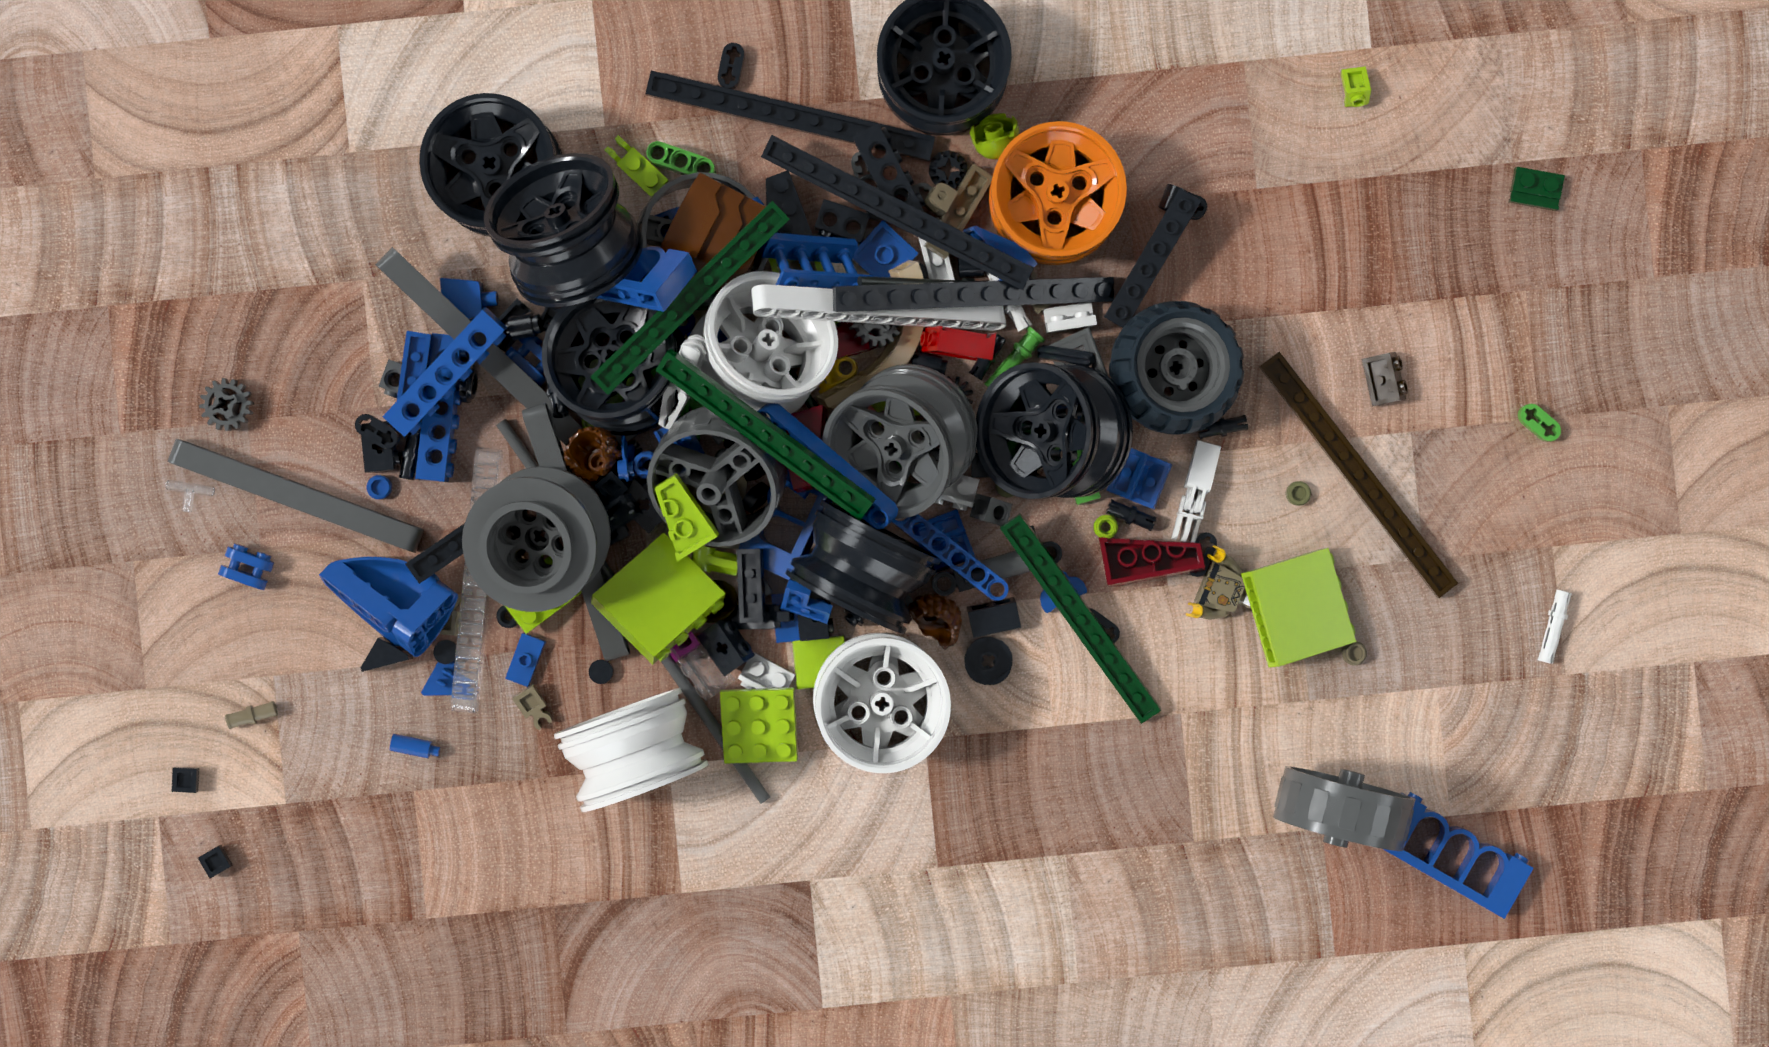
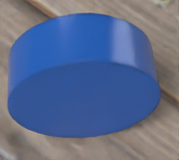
M376 475L368 480L366 489L372 498L381 500L391 494L392 483L387 477Z

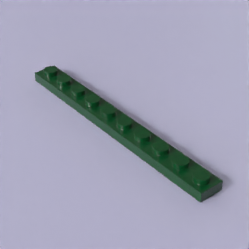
M771 201L686 284L664 312H656L590 377L607 395L612 392L789 220L786 214Z
M673 349L667 351L655 371L858 520L863 518L876 500L873 496Z
M1019 513L1000 526V530L1139 722L1142 724L1161 711L1159 704L1022 514Z

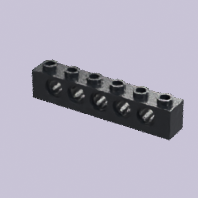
M1181 188L1179 189L1106 312L1105 318L1122 328L1132 319L1201 203L1200 199Z

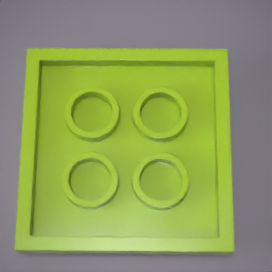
M794 687L729 689L720 691L724 764L796 762L798 760Z

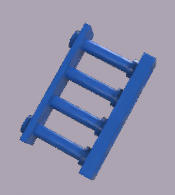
M775 233L759 249L762 258L776 259L781 273L776 285L833 289V286L858 285L857 279L859 276L873 277L872 275L858 274L853 265L852 259L858 247L856 239ZM787 260H798L802 270L791 269ZM809 261L820 262L824 272L813 271ZM832 263H842L846 273L835 272Z

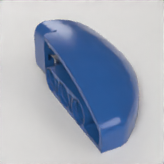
M368 556L337 560L330 563L319 574L323 583L358 616L394 646L403 647L414 657L423 654L436 639L448 621L458 599V594L442 583L436 574H433L419 584L405 565L407 562L400 559Z

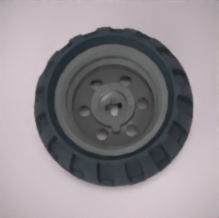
M1168 301L1142 310L1127 322L1114 342L1109 364V376L1125 396L1133 420L1155 432L1180 435L1197 432L1212 425L1231 408L1243 383L1244 370L1242 360L1244 355L1242 347L1238 346L1235 339L1236 333L1230 325H1227L1220 319L1219 314L1197 303ZM1181 340H1184L1187 343L1186 349H1182L1179 347V342ZM1157 345L1161 346L1162 354L1155 352ZM1198 358H1200L1203 361V366L1201 368L1197 367L1196 360ZM1177 366L1178 371L1175 373L1170 372L1169 367ZM1149 369L1157 371L1155 378L1148 376ZM1190 382L1196 383L1195 391L1189 390L1188 385ZM1166 387L1170 388L1171 396L1165 395L1164 390Z

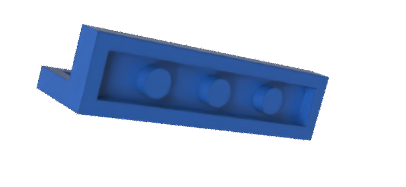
M413 331L406 332L397 400L428 368L432 334ZM410 403L408 405V410L411 414H419L420 409L416 404Z

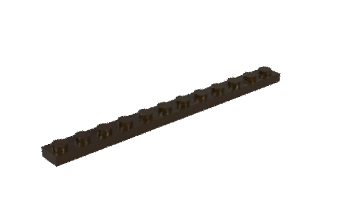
M1280 351L1259 366L1434 595L1440 598L1459 584Z

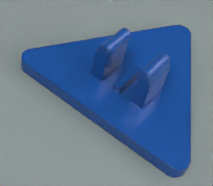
M456 660L452 664H441L438 662L421 693L424 696L473 695L475 690Z

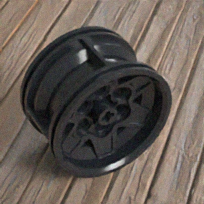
M593 298L579 304L562 307L556 313L548 326L543 340L542 366L547 383L556 397L591 426L607 429L611 434L616 435L640 434L659 426L663 393L670 384L668 379L656 372L653 380L648 385L644 373L657 368L668 350L673 349L679 354L681 345L686 340L677 328L647 357L644 363L639 364L607 395L590 376L624 344L627 336L634 335L658 311ZM616 319L614 324H610L608 322L610 320ZM606 337H610L609 343L601 347V341ZM594 359H598L597 366L595 368L590 369L589 365L591 361ZM576 376L586 377L582 389ZM635 376L634 384L626 386L627 379ZM677 390L675 393L676 405L673 407V411H675L679 402ZM617 393L626 400L620 403H606L610 397Z

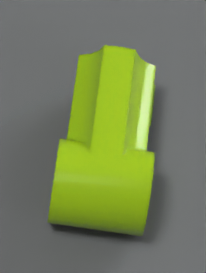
M702 546L693 551L691 560L702 571H715L737 576V554L716 551V548Z

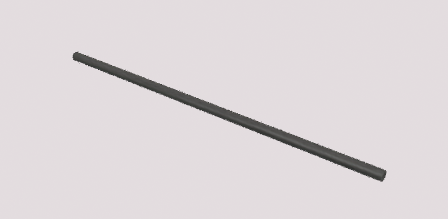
M507 419L496 425L525 468L538 467L539 465ZM605 561L602 567L606 579L609 581L615 574ZM669 654L662 661V664L678 687L681 688L687 700L723 750L721 725L679 665ZM732 763L760 804L770 798L747 763Z

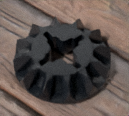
M951 150L939 152L932 158L929 165V175L935 185L944 183L953 189L959 187L968 172L964 158L959 153ZM950 160L951 167L959 171L951 172L949 180H946L945 172L937 168L946 167V163Z
M474 365L470 367L473 372L464 382L460 380L459 395L464 403H470L476 396L478 372L475 370Z

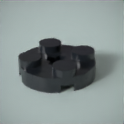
M982 637L975 640L969 645L964 656L965 669L972 680L983 685L1001 683L1008 677L1013 665L1012 653L1009 647L1002 640L994 637ZM986 654L989 657L992 655L995 657L993 660L994 666L991 668L988 665L985 667L982 665L984 661L983 656Z

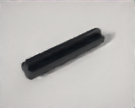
M1042 345L1037 348L1039 359L1087 367L1095 363V355L1092 352Z

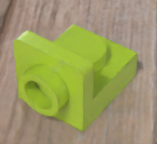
M1366 66L1341 69L1345 107H1361L1369 104L1371 87Z

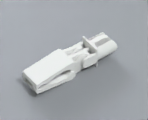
M692 335L683 342L679 351V355L698 369L705 362L703 361L706 347L705 339L701 335ZM670 382L663 393L658 423L666 429H670L679 418L690 398L687 393L672 382ZM677 390L679 402L675 411H673V407L676 405L675 393Z
M1201 440L1196 441L1184 488H1187L1186 494L1181 497L1171 539H1177L1182 519H1185L1180 542H1186L1192 521L1195 522L1190 543L1196 542L1206 507L1205 495L1210 492L1221 446Z

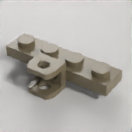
M973 164L957 191L944 183H938L936 187L931 188L924 200L925 207L939 216V220L963 231L989 187L993 176ZM927 241L924 244L926 248L941 258H947L948 252Z

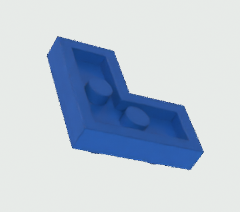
M789 579L781 609L827 624L833 605L828 604L822 599L810 598L811 590Z

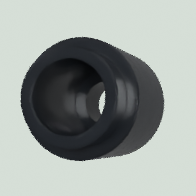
M530 312L509 316L508 322H505V325L508 327L506 333L513 340L538 336V333H543V321L539 313L534 314Z
M920 352L919 356L914 355L912 361L914 365L931 368L945 375L948 363L941 356Z

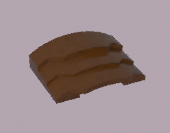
M700 172L682 201L660 248L665 253L668 249L689 252L697 270L696 275L766 206ZM758 250L714 293L718 294L732 279L746 274Z

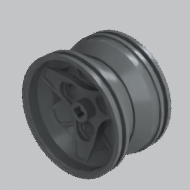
M902 364L880 371L858 391L842 401L828 418L822 441L888 496L898 508V514L895 519H901L917 515L929 508L944 493L946 488L955 483L967 471L977 450L978 426L972 406L953 381L931 368L914 364ZM886 401L885 411L877 412L871 406L872 404ZM913 408L925 419L921 421L916 420ZM879 422L884 425V428L879 425ZM938 445L939 462L935 460L930 450ZM911 474L920 483L907 482L909 475Z

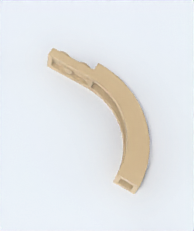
M908 260L889 270L891 278L924 279L917 261ZM901 325L895 328L900 332L899 335L893 337L894 341L885 346L877 359L863 371L816 396L819 404L827 408L830 407V409L836 408L844 399L858 391L880 371L892 366L907 364L918 346L924 327Z

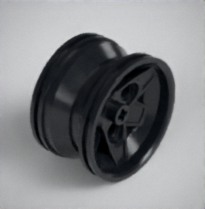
M905 0L887 18L877 45L878 82L886 104L894 115L907 126L922 133L937 136H949L971 130L973 125L974 128L978 126L983 119L994 112L1005 92L1012 60L1010 38L1000 16L984 0ZM933 21L929 35L913 31L918 26ZM958 22L970 27L977 34L960 37ZM942 33H947L951 36L952 40L947 44L939 42L938 36ZM898 53H901L911 64L898 75L897 57ZM989 56L990 69L986 79L976 68V65ZM918 69H925L929 75L926 79L920 80L916 78L915 72ZM961 71H967L970 73L971 79L963 82L958 79L957 75ZM926 92L928 106L919 103L912 97ZM958 94L971 100L962 106L954 108Z
M473 94L449 104L430 123L420 148V173L427 193L441 211L468 230L490 237L484 224L485 211L475 209L465 203L481 196L486 209L492 197V189L496 185H502L511 176L531 165L524 159L533 145L538 161L561 155L562 151L551 131L523 103L501 94ZM497 120L508 122L515 126L502 133ZM471 127V140L459 138L462 132ZM516 145L518 147L517 154L511 157L507 156L506 151L508 147ZM471 152L475 153V161L471 164H466L465 156ZM447 162L460 170L450 182Z
M569 153L540 160L511 176L496 190L489 200L484 213L486 230L495 246L504 253L509 254L508 262L511 277L519 293L530 303L543 307H566L591 300L622 281L638 262L643 248L642 234L633 216L624 206L618 203V183L610 166L603 159L590 154Z
M1033 362L1011 367L1000 374L987 388L976 414L978 426L976 448L985 471L1004 491L1025 499L1079 498L1093 495L1106 488L1116 479L1123 469L1131 450L1133 424L1125 396L1110 377L1092 367L1070 364L1057 366L1049 363ZM1055 384L1058 387L1051 394L1047 389V385ZM1083 414L1085 422L1080 420ZM1083 450L1079 460L1073 466V463L1077 459V451ZM1043 467L1046 477L1039 475L1037 471Z
M822 500L820 505L824 508L822 511H816V518L813 522V536L816 546L812 553L792 558L790 564L794 567L793 569L787 568L785 574L827 600L880 626L905 634L907 628L903 625L904 623L910 624L912 620L905 599L909 592L912 593L928 583L931 576L935 575L937 571L933 568L934 564L940 565L942 560L884 528L876 529L863 518L858 520L845 509Z

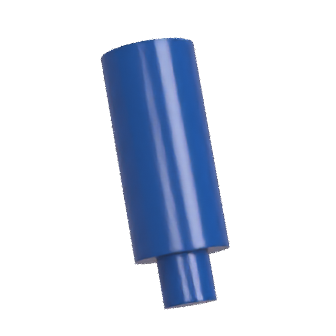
M393 734L390 742V751L429 759L430 755L438 757L440 747L432 746V741Z

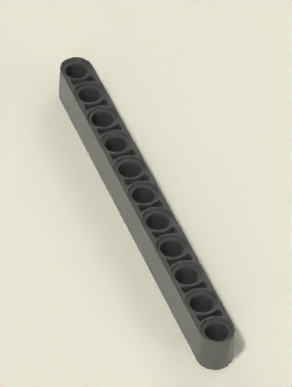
M393 247L375 264L453 339L471 322ZM476 332L474 335L475 341L479 344H485V334ZM492 344L487 349L490 354L480 365L524 407L530 408L547 403L560 441L566 446L569 445V438L573 437L579 429L583 428L570 415L565 417L564 413H562L563 418H554L551 400L547 397V393L502 350Z
M547 403L522 410L523 420L539 466L554 467L570 472L569 466L566 465V461L563 458L564 451ZM602 567L598 574L581 591L605 661L608 662L630 655V648L627 639L591 604L592 595L607 582Z
M175 439L167 461L410 552L416 553L424 529L180 439Z

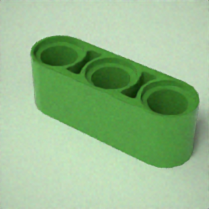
M660 141L652 142L647 147V157L657 167L680 175L697 173L701 165L708 164L711 167L710 173L716 174L713 162L701 155ZM662 148L665 151L663 158L659 160L652 157L653 151ZM680 156H685L688 159L687 165L682 168L675 166L676 159Z

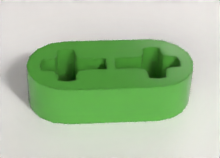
M1536 404L1523 405L1519 409L1518 419L1521 424L1540 440L1549 442L1556 440L1560 436L1561 427L1558 422ZM1533 409L1535 411L1533 416L1538 421L1536 422L1534 419L1526 420L1527 414L1525 410L1530 411ZM1541 423L1546 427L1553 426L1551 430L1554 433L1553 436L1544 435L1546 430L1541 426Z

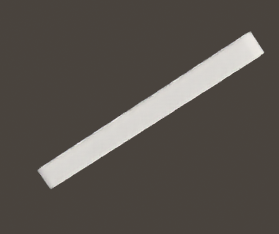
M767 284L757 285L751 289L753 314L759 317L920 327L943 326L953 329L996 331L1006 326L1004 306L834 312L833 289Z

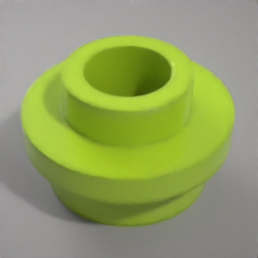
M1102 515L1095 520L1093 529L1098 537L1112 538L1117 533L1118 524L1112 516ZM1104 522L1110 525V529L1107 532L1101 529V525Z

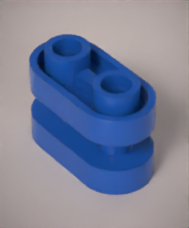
M537 336L519 339L523 344L517 351L511 346L505 354L539 386H542L546 381L542 366V347L540 346L542 341ZM530 351L541 360L536 367L525 359Z
M235 543L233 547L228 546L225 556L231 559L229 566L221 565L218 575L253 588L265 590L268 580L261 578L264 570L272 571L274 562L270 560L271 556L261 552H257L256 555L247 552V547ZM240 563L253 566L252 574L238 570Z

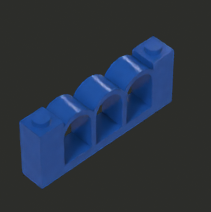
M650 246L642 249L638 262L622 281L595 298L664 312L695 275L697 270L689 252L668 249L665 253L660 247ZM648 273V275L643 279V281L639 282L643 278V276Z
M769 488L767 494L768 503L771 501V488ZM811 490L810 493L817 495V498L806 522L786 514L778 505L772 518L782 517L803 527L792 553L769 543L764 536V529L755 537L740 543L739 549L763 548L764 569L787 580H793L785 574L787 568L793 569L794 567L790 564L792 558L809 554L814 543L813 522L816 518L815 513L817 510H823L824 507L820 505L822 500L830 503L833 501L820 491Z
M1409 792L1408 796L1415 799L1407 841L1420 820L1426 817L1437 819L1440 829L1439 834L1424 861L1405 850H1383L1505 919L1534 869L1527 864L1529 859L1518 853H1515L1514 856L1508 853L1505 854L1500 848L1488 843L1479 844L1476 836L1470 831L1458 826L1449 827L1443 816L1435 811L1426 809L1427 807L1421 804L1423 799ZM1456 834H1464L1469 841V849L1452 878L1433 867L1450 837ZM1486 851H1494L1498 857L1499 865L1482 895L1464 885L1463 882L1480 854Z

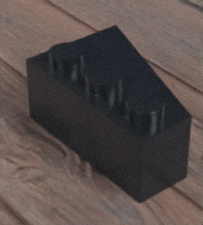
M784 171L766 178V206L773 201L789 218L776 233L813 236L790 172Z

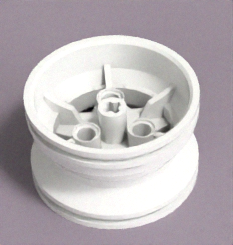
M757 271L740 275L728 282L719 291L707 313L699 320L690 336L695 334L701 335L705 339L706 347L703 358L705 362L700 370L756 411L767 403H778L790 414L795 413L805 403L810 393L826 378L835 363L838 351V335L835 322L758 317L755 322H752L743 316V314H753L751 289L757 285H776L780 273ZM719 328L728 338V340L718 343L717 339ZM782 330H784L792 340L784 338L782 336ZM800 367L798 378L795 381L789 374L790 368Z
M869 633L854 637L841 644L821 666L813 690L814 713L826 743L843 761L867 772L894 773L920 763L938 746L949 723L951 712L950 692L942 671L934 660L919 646L910 640L894 634ZM872 656L868 672L853 665L864 658ZM897 658L908 663L916 671L899 675ZM882 671L890 673V680L885 684L877 681V675ZM838 685L848 698L834 706V696ZM926 695V709L923 717L913 704ZM881 697H883L886 703H882L881 707H879L876 701H880ZM859 705L865 708V714L861 718L852 716L851 712L855 706ZM899 710L907 712V719L902 723L894 720V715ZM861 727L863 744L851 738L844 730ZM893 731L908 736L904 741L888 746Z
M681 688L635 702L554 734L555 739H561L562 743L558 744L559 750L562 749L565 759L579 770H583L586 779L576 796L578 802H584L580 806L582 812L602 808L640 795L708 766L707 760H701V757L705 755L703 749L686 743L683 740L681 733L684 730L687 711L684 706L686 703L685 699H679L678 694L682 693Z

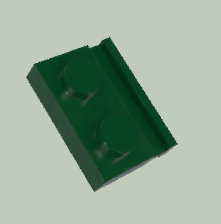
M1515 167L1508 203L1557 211L1559 210V200L1561 199L1565 175Z

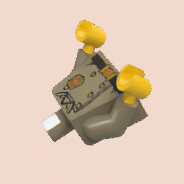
M1213 545L1216 549V554L1214 556L1207 555L1211 559V563L1204 574L1194 602L1188 603V605L1193 606L1192 613H1186L1188 617L1208 620L1223 618L1229 612H1235L1238 604L1251 609L1241 573L1244 572L1236 561L1225 553L1224 549Z

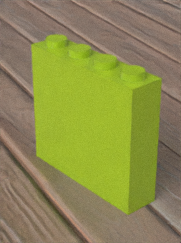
M662 533L592 595L591 604L652 665L658 660L660 662L665 660L671 653L670 649L675 644L680 646L689 637L688 633L693 628L699 629L706 622V617L711 612L713 614L717 613L723 607L725 592L688 556L677 561L673 542L665 533Z
M1329 548L1318 549L1241 573L1268 668L1280 667L1356 642L1355 628L1348 616V604L1343 599L1341 581L1336 575L1334 557L1330 553Z

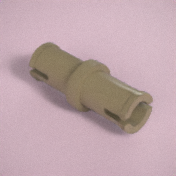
M271 701L256 707L252 705L247 706L245 710L226 714L225 719L228 728L232 729L249 723L251 725L257 724L259 720L277 716L278 711L275 702Z

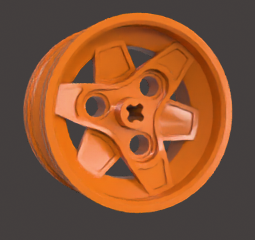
M1055 121L1033 126L1016 136L1007 145L997 161L989 190V211L993 225L999 236L1011 240L1027 250L1039 264L1064 265L1081 260L1093 253L1104 243L1122 215L1127 193L1124 168L1113 147L1101 135L1083 125ZM1049 149L1044 163L1031 157V155L1039 151ZM1075 152L1082 155L1090 163L1076 167ZM1034 174L1040 175L1043 178V184L1034 186L1030 182V177ZM1014 176L1024 188V191L1011 200L1010 190ZM1074 179H1082L1085 182V188L1083 190L1075 189L1072 184ZM1100 187H1103V202L1100 208L1089 196ZM1053 191L1056 194L1061 193L1060 198L1057 195L1052 196ZM1051 213H1056L1060 216L1061 222L1057 225H1052L1048 222L1047 216ZM1038 220L1041 236L1031 232L1022 223ZM1070 223L1086 229L1074 237L1066 238Z

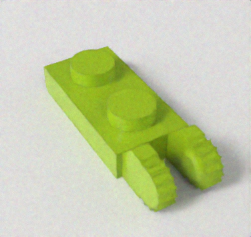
M619 135L615 138L616 143L628 152L622 159L612 148L607 146L604 149L617 162V166L650 197L669 182L634 147L631 148Z

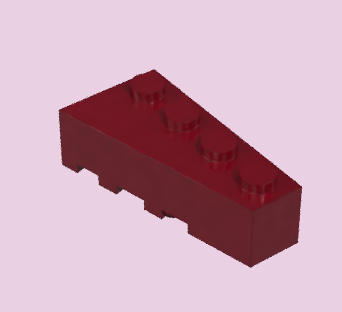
M1099 537L1108 587L1205 570L1200 543Z

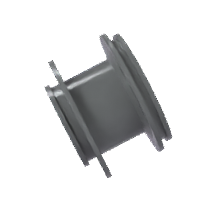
M546 466L530 467L509 475L477 499L469 511L464 524L462 535L463 555L474 581L493 600L515 610L526 612L546 611L568 602L601 570L610 547V523L599 496L581 478L559 468ZM527 510L535 511L536 518H531ZM512 525L517 526L520 529V536H516L512 533ZM542 530L546 532L544 538L540 536ZM559 537H562L564 546L560 544ZM520 549L528 552L529 559L521 557ZM545 554L553 559V565H549L544 561L543 556Z

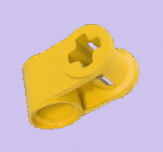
M849 357L835 360L831 371L819 385V393L821 394L856 375L858 372L856 361ZM845 361H849L853 367L852 372L848 375H844L840 371V366Z

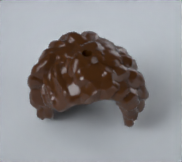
M592 426L579 429L573 437H570V444L566 446L567 450L563 454L566 465L569 466L572 473L588 481H596L600 476L608 474L613 469L617 459L622 458L620 443L616 440V436L612 435L607 429L601 427L593 428Z
M927 593L924 596H917L915 601L909 604L908 609L922 634L933 637L944 650L949 646H954L958 641L962 625L961 611L956 606L955 601L947 599L945 596H939V594L932 595Z

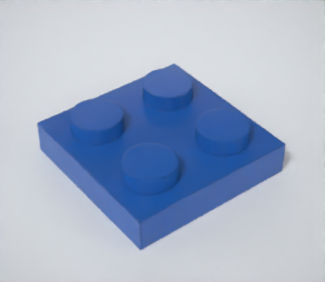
M882 220L857 247L853 260L873 277H891L889 270L908 260L913 261L919 253Z

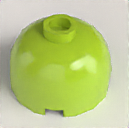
M1005 113L988 115L976 128L973 125L970 130V137L976 151L981 156L998 160L1007 145L1020 134L1015 117L1012 116V119L1007 118Z

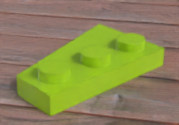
M677 473L655 487L663 517H665L668 525L669 537L676 551L677 561L718 537V531Z

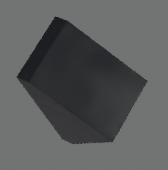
M378 637L360 668L361 672L414 658L412 654L402 647H396L386 638Z

